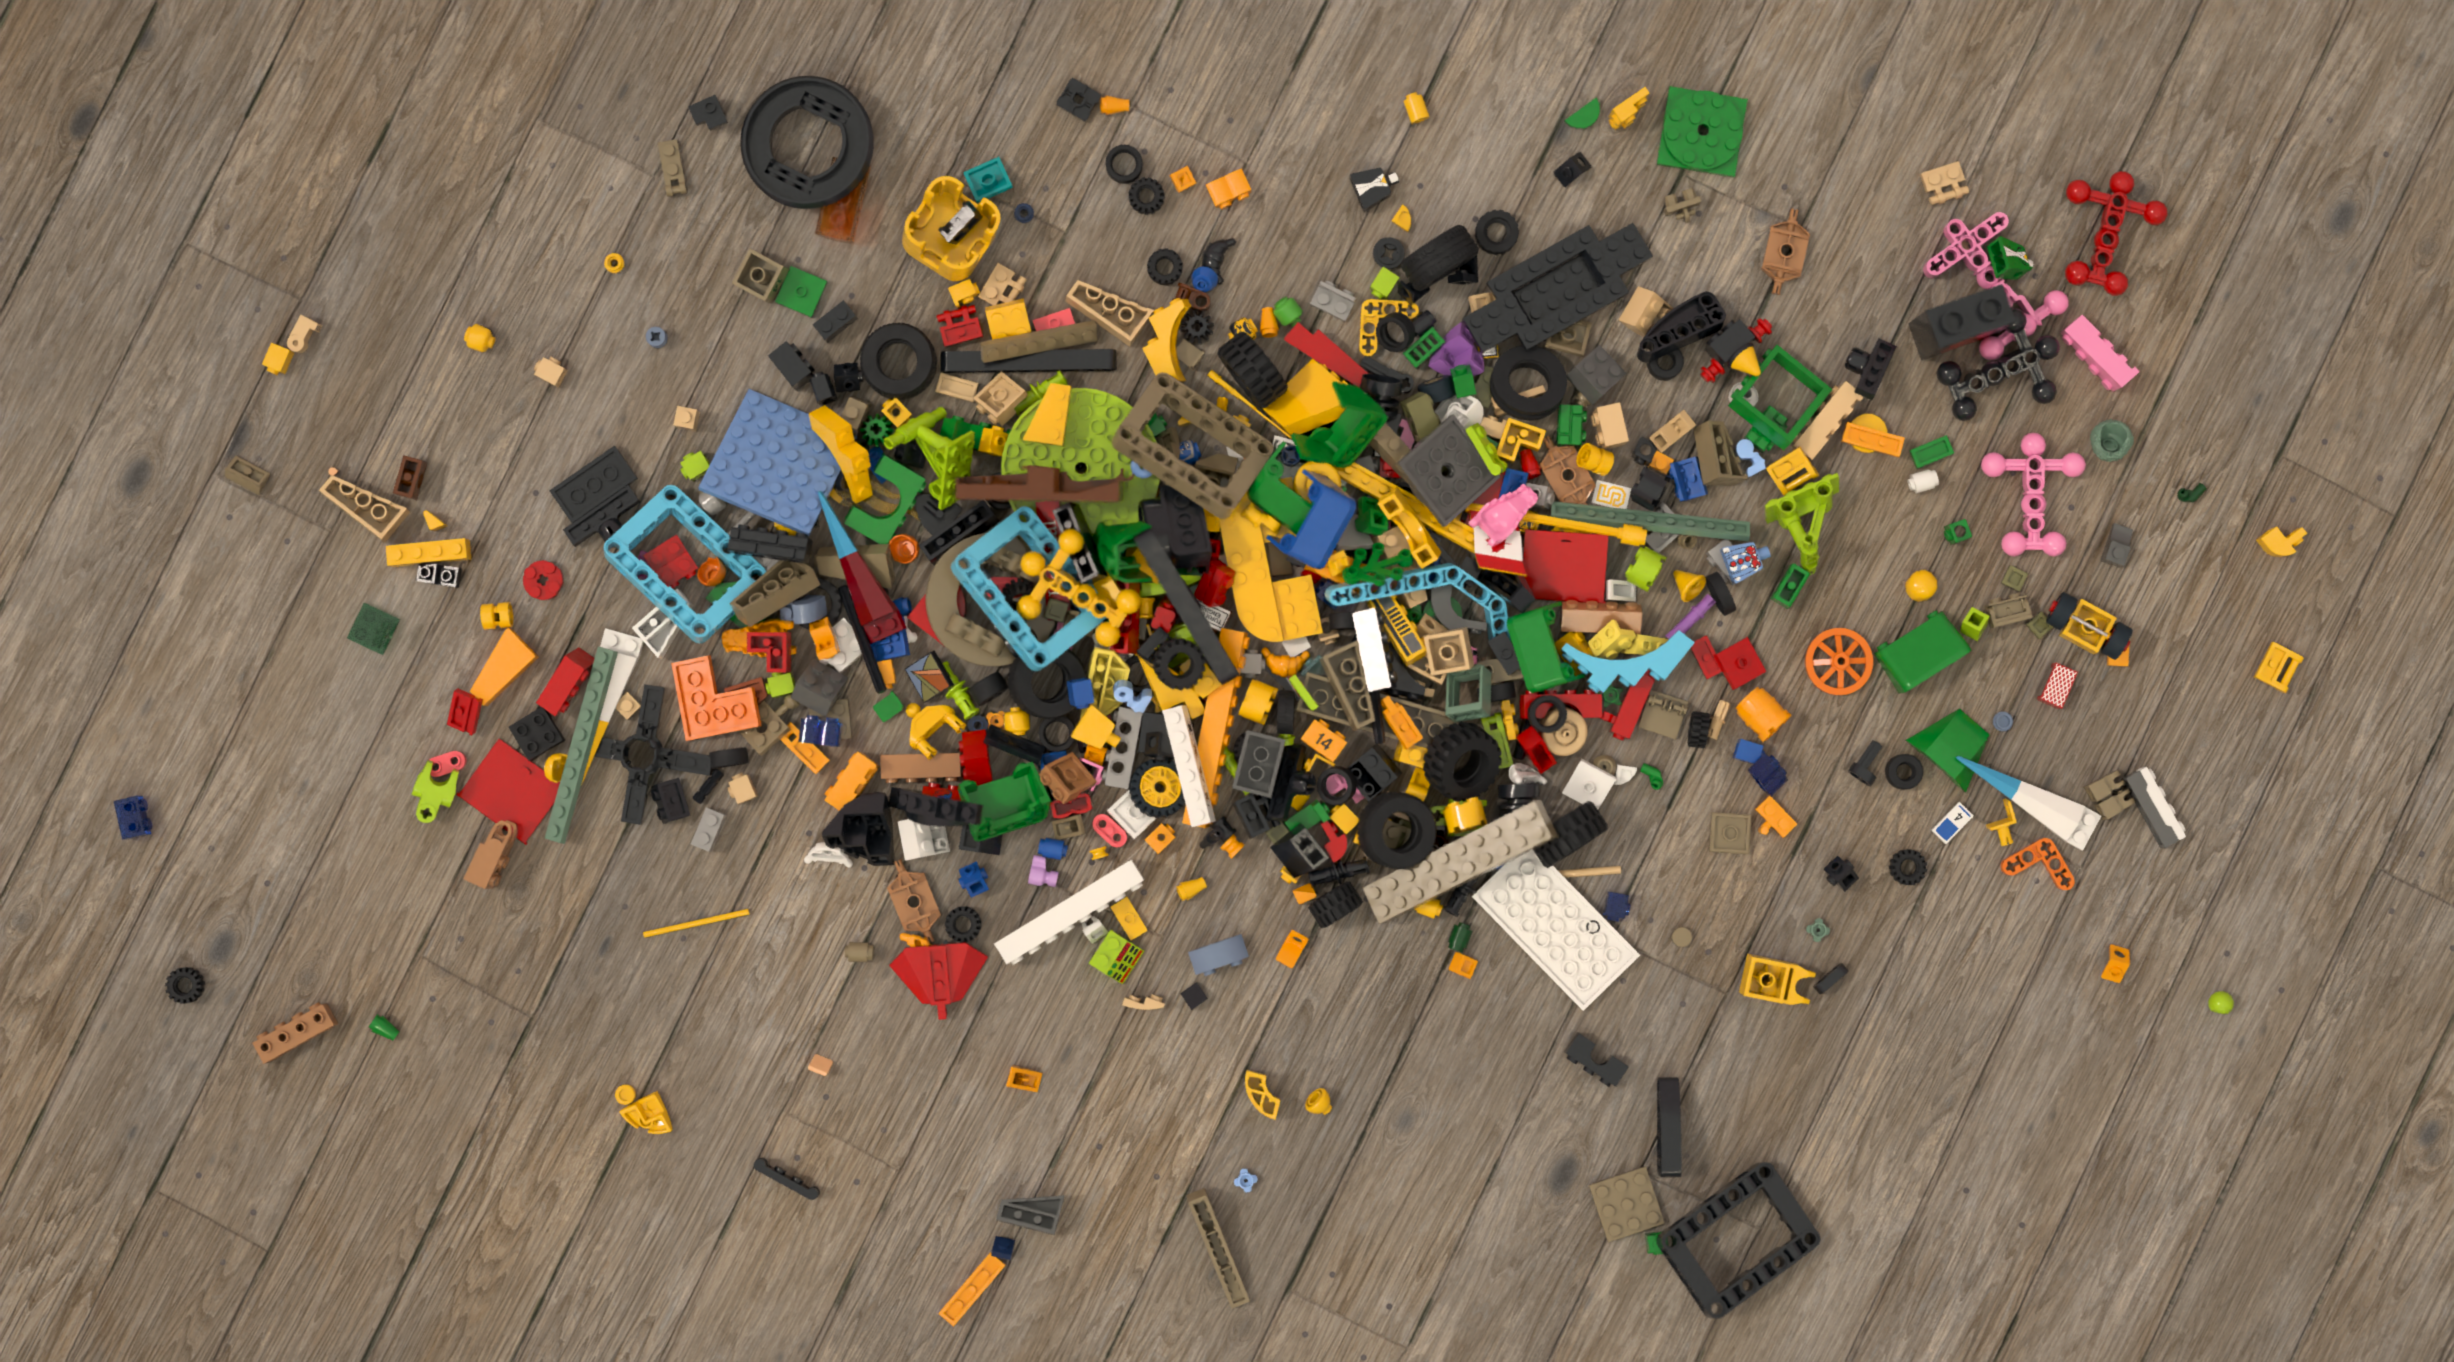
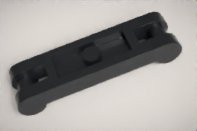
M761 1157L754 1162L755 1170L807 1199L814 1200L820 1195L818 1187L806 1186L801 1178L795 1175L793 1177L786 1175V1170L779 1166L774 1168L768 1165L767 1159Z

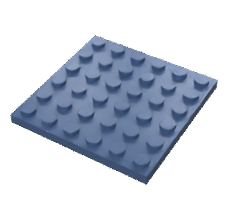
M748 389L699 485V490L798 533L807 534L809 537L823 509L818 491H822L826 499H828L841 468L824 441L812 430L809 414Z

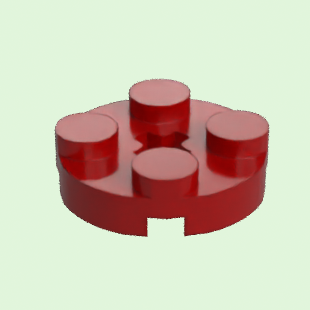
M545 560L536 561L524 571L523 585L526 592L533 598L550 600L556 597L561 587H563V573L554 563ZM541 575L548 577L545 586L542 583H538Z

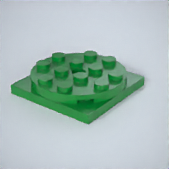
M1670 86L1656 165L1734 178L1748 99L1720 95L1712 91H1696ZM1701 125L1706 126L1709 131L1708 134L1700 135L1698 127Z

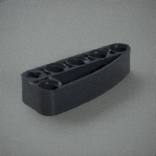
M1707 291L1702 292L1678 305L1663 316L1641 340L1637 351L1638 359L1645 363L1651 362L1720 331L1726 319V313L1715 295Z
M1658 1077L1657 1173L1659 1177H1681L1682 1173L1681 1110L1678 1077Z

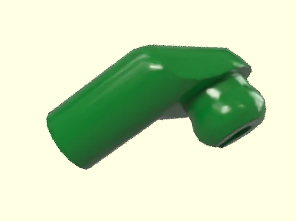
M1643 763L1640 772L1649 776L1651 787L1654 790H1659L1663 786L1661 771Z

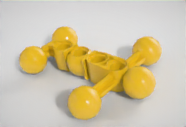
M1067 529L1060 534L1058 539L1060 548L1048 565H1046L1044 557L1036 551L1027 552L1022 556L1020 561L1022 571L1029 576L1040 575V580L1032 593L1018 600L1017 612L1023 619L1033 620L1040 615L1042 611L1040 601L1048 588H1051L1062 596H1068L1069 600L1072 598L1073 603L1077 607L1082 609L1088 608L1087 611H1091L1095 617L1110 619L1109 622L1099 624L1095 630L1097 642L1102 646L1110 647L1119 641V627L1127 614L1136 612L1141 606L1140 595L1135 590L1125 589L1117 595V609L1111 607V602L1107 597L1099 596L1100 593L1096 594L1095 589L1091 585L1080 584L1081 581L1077 582L1074 576L1061 569L1069 555L1079 552L1083 547L1084 539L1077 530ZM1045 571H1052L1055 574V578H1048ZM1062 582H1070L1072 589H1065ZM1079 593H1087L1089 599L1082 600L1079 596ZM1097 603H1102V604H1104L1105 607H1106V610H1105V611H1100V610H1098L1097 607H1096V604H1097Z

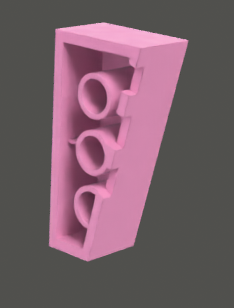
M2083 315L2076 318L2060 332L2063 336L2062 340L2076 350V356L2082 361L2085 360L2089 365L2088 369L2090 372L2101 378V383L2107 390L2114 392L2122 388L2140 372L2136 367L2131 369L2127 365L2128 359L2123 354L2115 353L2114 345L2105 338L2101 339L2099 337L2101 333Z

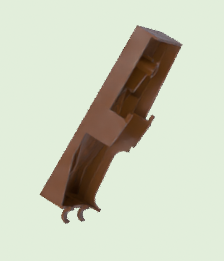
M1027 465L1021 467V469H1027V474L957 477L956 499L1123 501V481L1132 480L1134 474H1130V477L1127 479L1123 476L1124 469L1121 468L1119 476L1114 479L1073 481L1067 476V472H1059V468Z

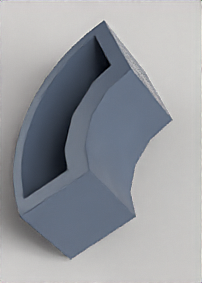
M1242 934L1188 952L1195 974L1204 973V976L1215 973L1216 968L1230 964L1231 967L1242 964V959L1249 957Z

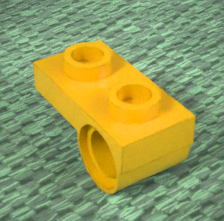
M1415 767L1405 792L1420 798L1422 801L1425 800L1430 786L1429 781L1426 780L1425 771Z

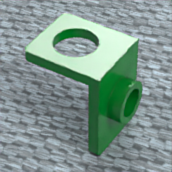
M1966 519L1944 526V536L1947 542H1950V545L1972 537ZM1956 526L1964 527V536H1956L1954 531Z
M891 691L887 697L873 706L874 711L882 722H886L905 708L894 691Z

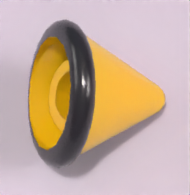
M1752 343L1741 346L1728 360L1727 366L1729 369H1735L1753 376L1761 374L1754 344Z

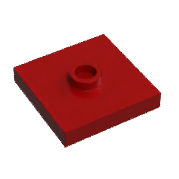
M1748 637L1714 655L1732 690L1766 672Z

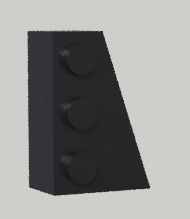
M1485 570L1478 577L1487 588L1503 598L1507 604L1520 613H1524L1536 600L1524 576Z

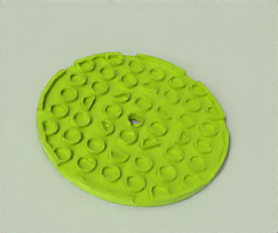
M1073 388L1071 391L1064 446L1023 440L1042 401L1040 399L1031 405L1015 422L1005 442L1002 454V475L1027 474V469H1021V467L1036 465L1059 468V472H1067V476L1073 481L1114 479L1119 476L1121 468L1124 469L1123 476L1128 479L1130 474L1133 475L1131 470L1132 460L1113 447L1112 438L1133 407L1117 396L1104 391ZM1147 424L1141 435L1155 443L1156 439ZM1079 462H1083L1087 466V470L1083 474H1079L1076 471V465ZM1134 475L1132 480L1123 481V501L1120 502L1059 501L1060 506L1068 502L1079 504L1093 538L1099 522H1103L1105 526L1138 522L1139 502L1156 497L1160 479L1155 475L1148 478H1139ZM1008 500L1014 512L1026 506L1031 508L1036 515L1035 502H1044L1039 500ZM1019 515L1022 522H1027L1024 515Z

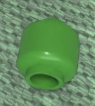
M1285 296L1274 304L1273 313L1282 326L1290 325L1293 327L1301 321L1299 317L1303 311L1294 298H1287Z

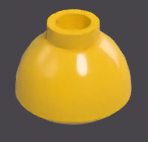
M1324 1088L1313 1091L1306 1100L1305 1109L1313 1114H1328L1332 1109L1328 1092Z

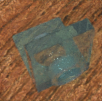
M1318 655L1314 660L1310 658L1303 665L1305 669L1300 675L1303 677L1320 661L1321 656Z

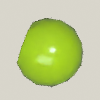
M2217 991L2210 996L2208 1006L2212 1012L2229 1014L2234 1007V1001L2229 993Z

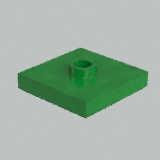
M790 266V270L775 302L812 318L828 282Z

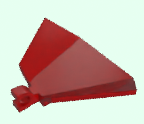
M966 942L906 947L889 966L922 1004L937 1005L938 1020L947 1019L946 1004L963 999L988 956Z

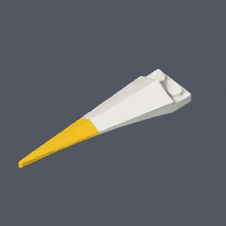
M606 628L600 647L617 651L618 655L582 783L622 693L640 658L644 643L639 637Z

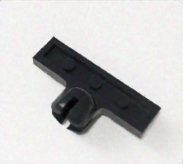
M1878 338L1871 354L1857 347L1851 350L1852 352L1848 355L1845 368L1861 376L1854 391L1855 393L1873 400L1897 346Z
M627 485L564 528L563 531L575 547L595 533H599L604 542H606L613 533H616L623 526L619 521V517L640 503V500L632 488Z
M1293 744L1285 747L1266 817L1271 821H1287L1294 796L1310 795L1315 790L1314 788H1307L1308 786H1316L1315 776L1309 771H1301L1306 747L1302 744Z

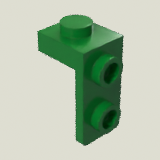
M1316 799L1289 817L1285 824L1290 831L1300 823L1308 830L1321 820L1323 823L1329 820L1328 813L1330 810L1324 802L1320 804Z

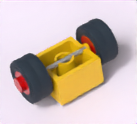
M2062 592L2048 609L2050 612L2046 623L2061 630L2058 636L2093 655L2098 653L2101 648L2102 654L2116 660L2130 645L2131 641L2129 640L2133 632L2132 628L2121 622H2117L2112 628L2117 618L2083 599L2078 600L2068 593Z

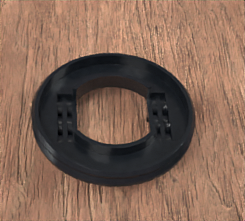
M797 76L776 83L756 99L745 117L741 131L740 147L743 163L749 176L764 194L788 207L816 209L840 201L860 184L871 164L874 150V135L867 112L848 89L827 78ZM801 108L816 117L819 116L827 120L832 125H838L842 133V147L837 160L829 169L821 174L811 176V178L777 162L772 151L773 134L779 122L789 113Z

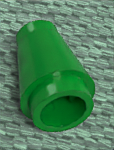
M378 1014L368 1027L372 1030L371 1032L392 1041L399 1033V1030L383 1015L381 1017Z

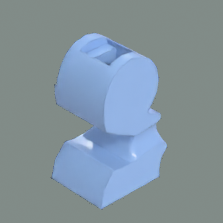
M1743 439L1735 445L1734 452L1735 456H1739L1740 460H1750L1752 462V466L1748 467L1745 471L1749 478L1766 468L1764 464L1765 459L1758 452H1753L1754 446L1750 440Z
M1118 680L1113 686L1114 698L1118 702H1126L1127 707L1132 708L1134 712L1144 713L1152 698V689H1142L1138 696H1134L1133 686L1130 681Z

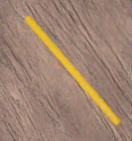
M749 909L645 931L643 935L646 938L745 916L750 913Z

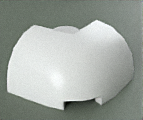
M1455 395L1443 400L1434 411L1438 414L1441 423L1454 414L1465 429L1476 423L1480 425L1483 418V406L1479 400L1472 396L1457 398Z

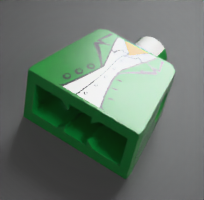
M2000 236L1987 246L1997 279L2017 280L2032 270L2033 261L2027 258L2025 248L2022 245Z

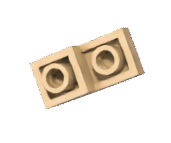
M1151 994V997L1146 996L1144 1003L1140 1002L1141 998L1130 995L1129 998H1124L1122 1005L1135 1009L1151 1010L1164 1008L1165 1003L1162 1002L1163 998Z

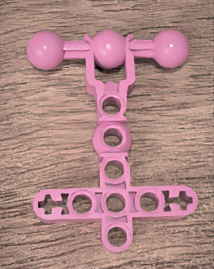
M1997 212L1971 231L1967 229L1961 220H1951L1944 227V235L1951 245L1924 265L1923 272L1926 277L1936 278L1960 260H1963L1966 266L1975 272L1973 275H1976L1978 285L1983 289L2003 284L2010 307L2012 308L2013 304L2017 303L2026 315L2027 323L2024 330L2027 337L2033 335L2037 325L2042 326L2041 320L2050 314L2060 315L2067 310L2069 300L2062 291L2053 290L2049 292L2044 298V304L2034 311L2023 295L2017 296L2010 286L2004 283V279H1997L1995 277L1993 267L1990 265L1991 261L1988 262V257L1981 246L2007 227L2009 220L2006 214ZM2000 220V225L1995 226L1993 229L1990 227L1995 221ZM1951 225H1955L1958 228V234L1950 231ZM1983 230L1986 233V238H1980L1977 231ZM1962 241L1970 244L1969 250L1962 248ZM1947 252L1952 253L1954 261H1948L1945 254ZM1974 257H1978L1981 259V266H1977L1974 264ZM1938 262L1942 264L1936 270H1930L1931 266H1935ZM1985 273H1990L1993 276V282L1985 279ZM2005 331L1998 337L1988 336L1984 338L1979 345L1981 356L1989 361L1999 359L2004 353V346L2013 340L2016 341L2013 333Z

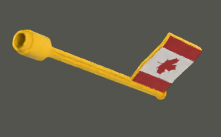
M1471 503L1465 511L1467 513L1469 511L1470 519L1472 520L1484 505ZM1526 513L1521 520L1614 536L1617 539H1621L1620 543L1633 546L1645 545L1647 530L1643 529V527L1623 524V527L1614 528L1533 513ZM1478 525L1473 528L1474 553L1479 568L1527 576L1522 561L1521 535L1518 526L1507 539L1493 547L1488 544L1491 538Z

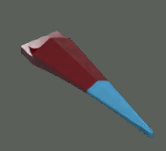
M818 491L860 624L864 627L870 643H875L906 629L899 609L858 552L823 492Z

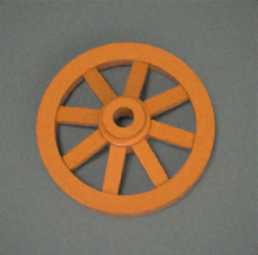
M1833 628L1820 633L1812 640L1805 654V669L1809 679L1819 690L1831 695H1847L1857 691L1868 681L1873 669V655L1870 646L1861 635L1850 629ZM1841 635L1854 640L1845 652H1843ZM1830 636H1834L1836 652L1831 650L1822 641ZM1859 645L1865 657L1850 658L1851 653ZM1817 646L1829 655L1830 659L1813 660ZM1838 658L1843 659L1842 665L1838 664ZM1850 664H1865L1861 677L1850 667ZM1830 665V668L1818 678L1813 666ZM1844 670L1856 681L1853 685L1844 688ZM1835 671H1837V688L1824 684Z

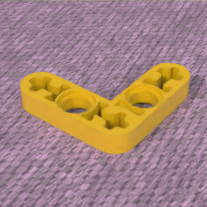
M1369 299L1364 301L1361 307L1359 352L1361 355L1372 357L1376 353L1378 341L1376 327L1379 319L1387 316L1384 311L1386 305H1393L1396 309L1395 312L1399 311L1398 305H1402L1401 309H1407L1408 306H1412V310H1415V312L1411 316H1408L1407 312H1401L1412 320L1419 312L1417 304L1410 305L1407 301ZM1372 304V307L1379 308V304H1382V315H1378L1379 310H1373L1372 314H1368V310H1365L1364 307ZM1366 323L1374 325L1375 331L1368 334L1364 331L1363 327ZM1363 336L1367 338L1375 337V340H1370V346L1374 347V350H1370V353H1366V350L1362 348V346H1366L1367 339H1362Z

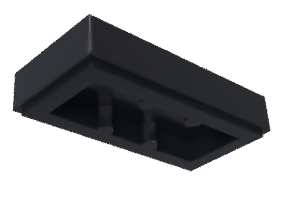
M1505 631L1488 641L1508 676L1520 670L1513 644Z

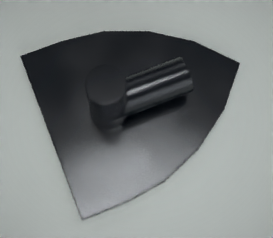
M931 494L915 496V508L918 518L923 527L932 536L953 522L963 510L956 503L940 510L938 509L939 500Z

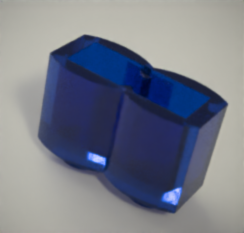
M807 715L806 719L801 718L798 742L840 747L843 723H838V719L826 717V721L818 720L819 716Z
M1764 753L1748 769V772L1755 779L1759 787L1772 797L1788 781L1785 776L1787 772L1779 765V761L1773 755L1769 757Z

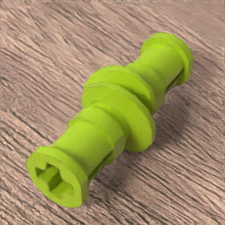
M1060 370L1057 371L1058 374L1048 380H1044L1041 384L1036 381V387L1031 383L1029 384L1031 390L1026 391L1028 396L1014 408L1018 416L1021 415L1020 412L1044 397L1050 383L1069 385Z
M946 661L942 664L954 685L948 688L945 697L947 699L953 698L957 707L959 706L964 714L963 718L968 720L978 714L980 710L974 706L971 697L966 693L970 687H962L966 681L959 682L958 677L949 667V661Z

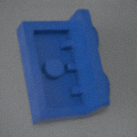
M1698 456L1670 463V476L1675 481V494L1680 501H1688L1708 495L1706 485H1703Z

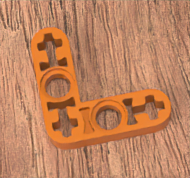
M2049 838L2038 839L2001 862L2000 868L2004 874L2015 875L2041 860L2058 889L2070 890L2075 883L2074 877L2054 842ZM2042 842L2048 843L2049 846L2047 847V850L2049 851V853L2054 852L2055 855H2051L2047 859H2045L2044 856H2048V854L2045 850H2040V848L2042 847ZM2025 851H2030L2033 855L2032 860L2028 863L2022 858ZM2054 858L2060 862V866L2056 870L2051 869L2049 865L2050 861ZM2008 861L2009 863L2019 861L2023 865L2022 867H2020V864L2013 866L2014 871L2006 870ZM2063 869L2065 870L2061 874L2064 878H2069L2067 887L2060 884L2062 878L2060 875L2055 876V873H2059Z

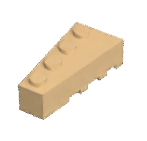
M1077 280L1066 295L1065 302L1092 321L1094 320L1099 326L1129 347L1148 323L1149 317L1153 315L1154 311L1150 308L1142 307L1135 302L1119 298L1115 294L1104 292L1102 289Z
M1847 381L1839 385V387L1835 385L1829 393L1831 397L1827 402H1822L1816 410L1818 411L1816 416L1809 419L1805 424V430L1802 433L1799 432L1792 441L1794 444L1791 448L1794 450L1800 446L1809 461H1812L1830 439V435H1833L1840 427L1841 421L1853 411V406L1858 401H1861L1863 396L1855 393L1856 388Z
M333 475L319 489L322 495L384 543L410 514L407 508Z
M1397 525L1389 528L1381 536L1371 537L1373 544L1377 542L1384 544V554L1380 555V561L1397 556L1402 549L1410 550L1404 534ZM1414 557L1413 564L1410 567H1401L1398 564L1386 567V569L1390 570L1400 567L1403 571L1421 568ZM1416 576L1410 578V585L1416 583ZM1397 580L1391 582L1393 589L1397 586ZM1425 589L1397 595L1400 605L1402 604L1405 609H1410L1428 600Z

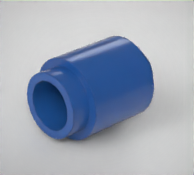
M1046 837L1045 839H1040L1038 854L1042 855V857L1062 860V856L1066 857L1068 845H1065L1064 840Z

